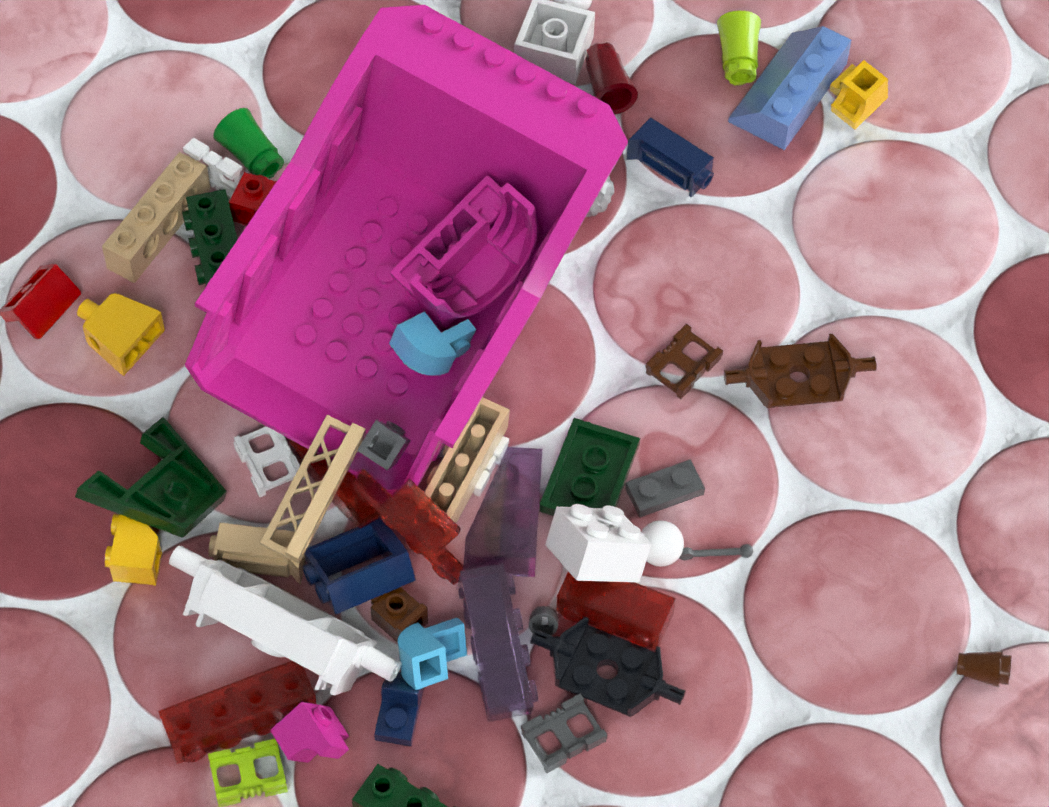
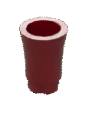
M608 42L603 44L596 43L587 49L585 60L593 96L609 104L614 115L627 111L635 104L638 92L629 79L619 54L614 46Z

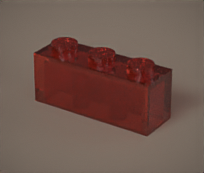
M568 571L557 594L556 612L561 613L564 618L572 622H579L587 617L589 618L588 624L595 626V628L629 639L630 642L644 648L649 647L655 650L657 646H660L672 619L676 598L635 582L576 581Z

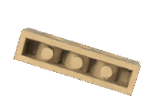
M181 152L175 156L102 245L108 270L133 283L139 279L184 223L182 211L188 210L186 197L210 191L207 165Z

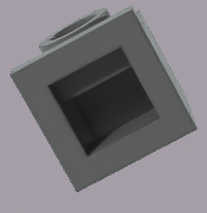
M377 419L357 451L384 469L389 470L398 463L411 440L404 436L406 432L397 424L387 421L385 424Z

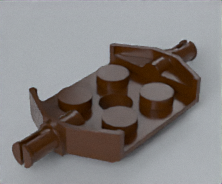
M829 334L828 341L770 347H761L762 342L758 340L748 367L738 370H724L725 385L745 383L746 388L750 387L766 408L843 401L851 378H855L856 372L876 371L877 363L875 356L857 359L851 357L848 350L833 334ZM801 372L808 377V380L796 382L790 377V374Z

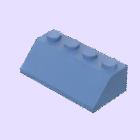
M824 26L793 32L736 107L728 122L785 150L826 94L830 84L847 65L852 40Z

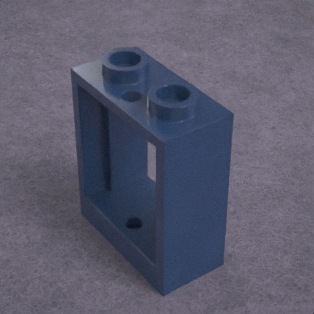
M383 517L308 547L304 554L307 564L302 566V570L310 586L314 585L320 602L322 604L328 602L335 614H339L416 581L407 549ZM378 555H381L383 558L330 581L328 578Z

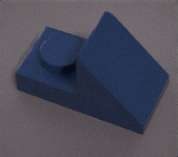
M398 672L393 681L390 682L385 679L382 684V702L374 738L376 741L412 746L424 688L414 690L402 678L401 672Z

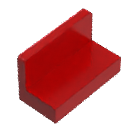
M56 263L41 265L0 309V316L6 322L19 321L34 339H41L81 295V291Z

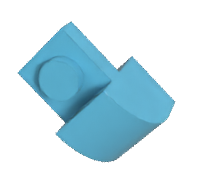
M423 312L398 324L389 344L403 363L410 369L424 375L437 376L448 373L455 358L469 350L471 347L470 341L476 328L467 319L440 332L426 312Z
M459 618L427 628L422 627L419 623H415L400 633L398 637L399 659L402 662L401 675L414 690L447 680V662L467 655L465 627Z

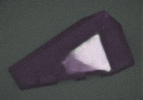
M507 447L466 536L464 574L535 577L542 449Z

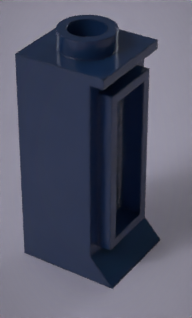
M651 117L628 140L627 160L638 159L682 189L690 191L689 196L691 198L700 188L703 190L707 188L713 179L712 167L714 157Z

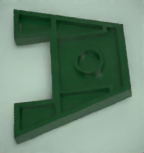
M162 417L142 434L140 444L163 460L128 490L98 470L77 488L75 498L183 538L224 501L227 490L168 421Z

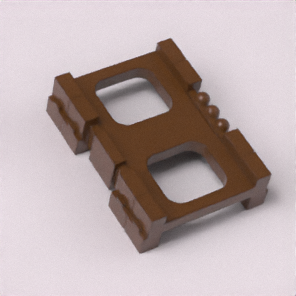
M685 324L673 336V341L670 342V345L666 346V349H663L662 352L658 351L645 365L646 374L652 375L675 392L679 399H682L694 387V383L705 373V370L709 372L721 360L723 355L722 349L719 347L714 349L692 333V327L688 324ZM691 342L697 343L708 352L698 362L693 361L682 352ZM668 364H674L686 373L678 383H672L660 374Z

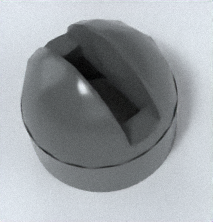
M537 606L529 618L530 631L534 634L535 629H538L551 636L554 635L558 629L559 622L556 610L550 606ZM542 617L548 618V625H542Z

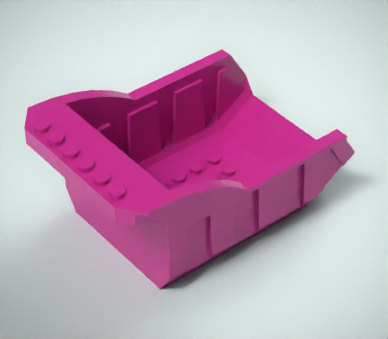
M426 5L380 8L328 91L290 163L195 302V307L206 312V315L186 360L185 367L202 391L307 449L310 448L326 415L349 426L353 422L365 428L366 435L377 419L385 424L387 421L397 424L406 432L404 436L411 440L395 466L386 470L365 455L357 452L348 471L388 494L414 492L422 481L431 461H436L445 445L453 448L536 308L573 238L626 148L628 140L610 105ZM487 175L500 187H503L508 182L536 208L541 233L537 236L533 253L518 278L496 301L472 316L455 319L445 329L447 330L467 319L476 328L470 341L471 347L463 355L455 358L449 372L437 376L418 373L403 363L389 342L398 324L424 311L420 308L416 298L391 276L390 272ZM496 220L489 226L490 229H492ZM429 316L440 332L445 331ZM330 426L324 437L327 451L338 449L346 434ZM321 445L316 453L318 455L324 453ZM335 456L330 457L331 462Z

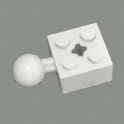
M532 0L514 44V53L562 80L576 84L587 55V49L590 47L594 37L595 12L588 10L593 0Z
M574 504L572 507H556L545 545L576 581L640 582L646 562L654 566L663 567L677 561L683 552L684 539L680 530L674 524L667 521L651 522L640 532V529L633 525L624 515V512L617 507L604 506L602 509Z

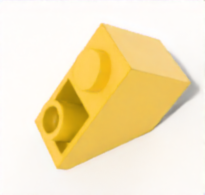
M113 514L111 522V535L114 536L113 545L107 546L105 552V567L110 568L113 581L156 585L162 556L158 536L147 524L120 514Z

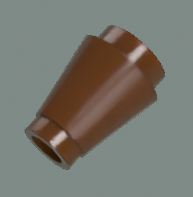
M1003 651L959 653L957 675H963L964 677L999 687L1000 684L1009 685L1012 655H1003Z

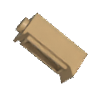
M219 523L217 536L212 535L209 542V557H213L214 561L222 560L236 568L241 567L250 573L282 577L292 575L301 585L303 576L302 566L305 565L306 561L305 556H303L299 564L261 545L260 541L267 528ZM276 529L271 540L287 548L295 531Z

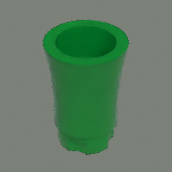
M239 108L232 111L216 126L213 133L214 140L234 155L251 174L263 175L270 179L282 168L284 159L278 154V149L258 126L248 108Z

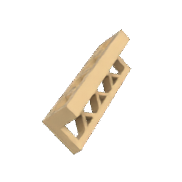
M326 415L261 539V545L300 564L352 464L359 446L366 437L365 428L353 422L349 426ZM331 426L345 433L346 436L338 449L328 452L324 437ZM321 445L324 453L315 456ZM335 456L331 463L330 457ZM326 459L328 470L323 480L311 484L307 473L310 464ZM305 477L307 485L298 488L302 479ZM309 491L312 501L307 511L294 516L290 504L294 495ZM288 508L290 518L282 520ZM301 520L299 526H297L296 521ZM290 523L293 524L295 534L287 548L271 540L277 527Z

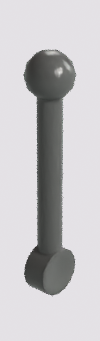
M744 544L740 548L692 550V548L685 547L679 559L690 560L693 557L741 555L743 558H749L753 554V548L749 544Z

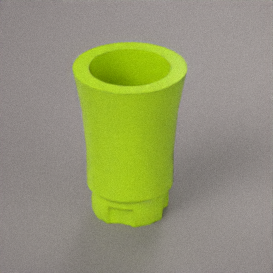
M738 10L725 13L717 20L725 79L729 80V83L733 85L752 83L756 79V69L758 68V40L761 19L758 15L749 11Z

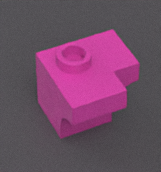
M301 702L270 730L287 759L291 761L308 763L316 755L339 759L349 750L344 742L349 735L329 706Z

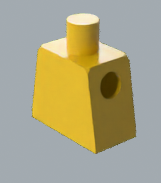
M117 293L110 294L101 305L86 299L77 310V316L85 320L83 331L88 345L123 376L165 331L160 311Z

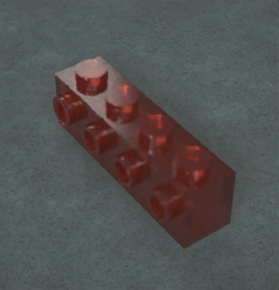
M289 661L159 710L158 713L177 764H180L182 762H196L202 759L206 753L219 748L229 749L235 747L242 739L255 734L258 736L271 733L270 730L301 702L317 704L304 667L294 661Z

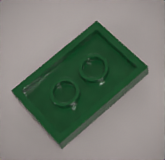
M573 418L540 501L539 512L554 516L557 506L572 507L574 504L602 509L604 506L616 507L640 446V438Z

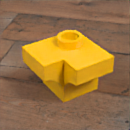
M865 60L857 67L851 64L830 84V91L837 96L831 104V111L855 130L888 98V78Z

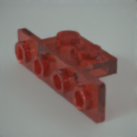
M362 468L351 484L357 497L363 503L370 504L380 514L382 521L389 528L396 529L406 539L408 546L413 552L422 554L432 564L433 570L439 577L447 579L453 585L458 583L465 567L445 546L459 535L461 528L410 478L393 494H390Z

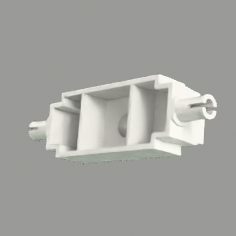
M177 546L171 554L169 564L194 577L183 615L200 614L196 622L197 627L216 624L218 621L251 638L252 645L262 652L275 657H286L318 674L319 679L314 689L324 690L332 687L330 693L334 696L351 690L362 668H366L390 682L396 678L402 662L374 648L377 642L364 636V632L241 567L236 568L222 560H207L183 546Z

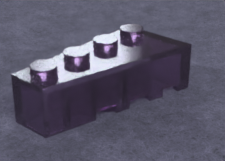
M504 563L460 571L457 590L459 599L465 598L463 600V616L466 628L472 630V636H470L471 651L475 665L479 664L480 671H477L487 721L491 722L531 714L534 708L533 703L538 702V692L535 680L528 681L526 666H531V660L527 644H520L518 631L523 630V622L520 609H513L510 595L516 594L512 573L506 574Z

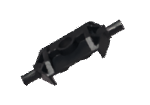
M587 617L563 632L560 637L551 636L538 629H535L531 637L530 644H535L549 650L550 656L553 657L555 686L576 695L581 693L583 698L626 716H634L652 701H659L660 696L678 705H681L685 697L686 690L668 684L666 680H663L660 647L657 646L654 652L588 625L589 618ZM609 665L614 667L618 674L612 679H604L598 675L597 670L602 666Z

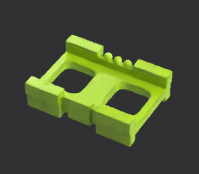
M276 739L254 743L255 747L253 748L249 746L235 749L236 752L226 749L208 753L219 807L241 803L240 797L248 799L250 795L253 798L255 794L261 796L262 792H265V797L288 792ZM274 756L277 761L278 774L273 777L259 779L256 776L254 761L258 758ZM231 764L238 765L241 782L237 785L221 787L218 782L217 769Z

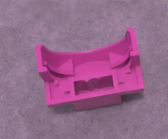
M487 175L390 274L416 298L420 308L445 330L455 319L472 316L491 305L521 274L533 253L537 236L541 233L536 208L508 182L503 187H500ZM496 220L492 229H490L489 226Z

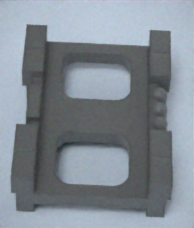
M581 693L561 704L562 709L557 708L556 713L551 711L550 716L546 714L544 719L539 715L521 725L524 739L526 738L546 773L566 764L567 758L571 759L582 753L583 749L588 752L606 742L607 733L604 729L601 730L585 705ZM579 714H584L594 730L581 738H576L566 722ZM551 731L562 747L546 756L542 754L534 740L545 732Z

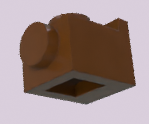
M401 587L371 599V620L397 643L400 633L407 627L415 623H419L422 627L428 624L427 606L417 602ZM396 606L400 607V609L394 610Z

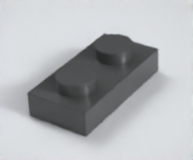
M691 459L628 481L625 487L639 518L702 496L705 492V487Z

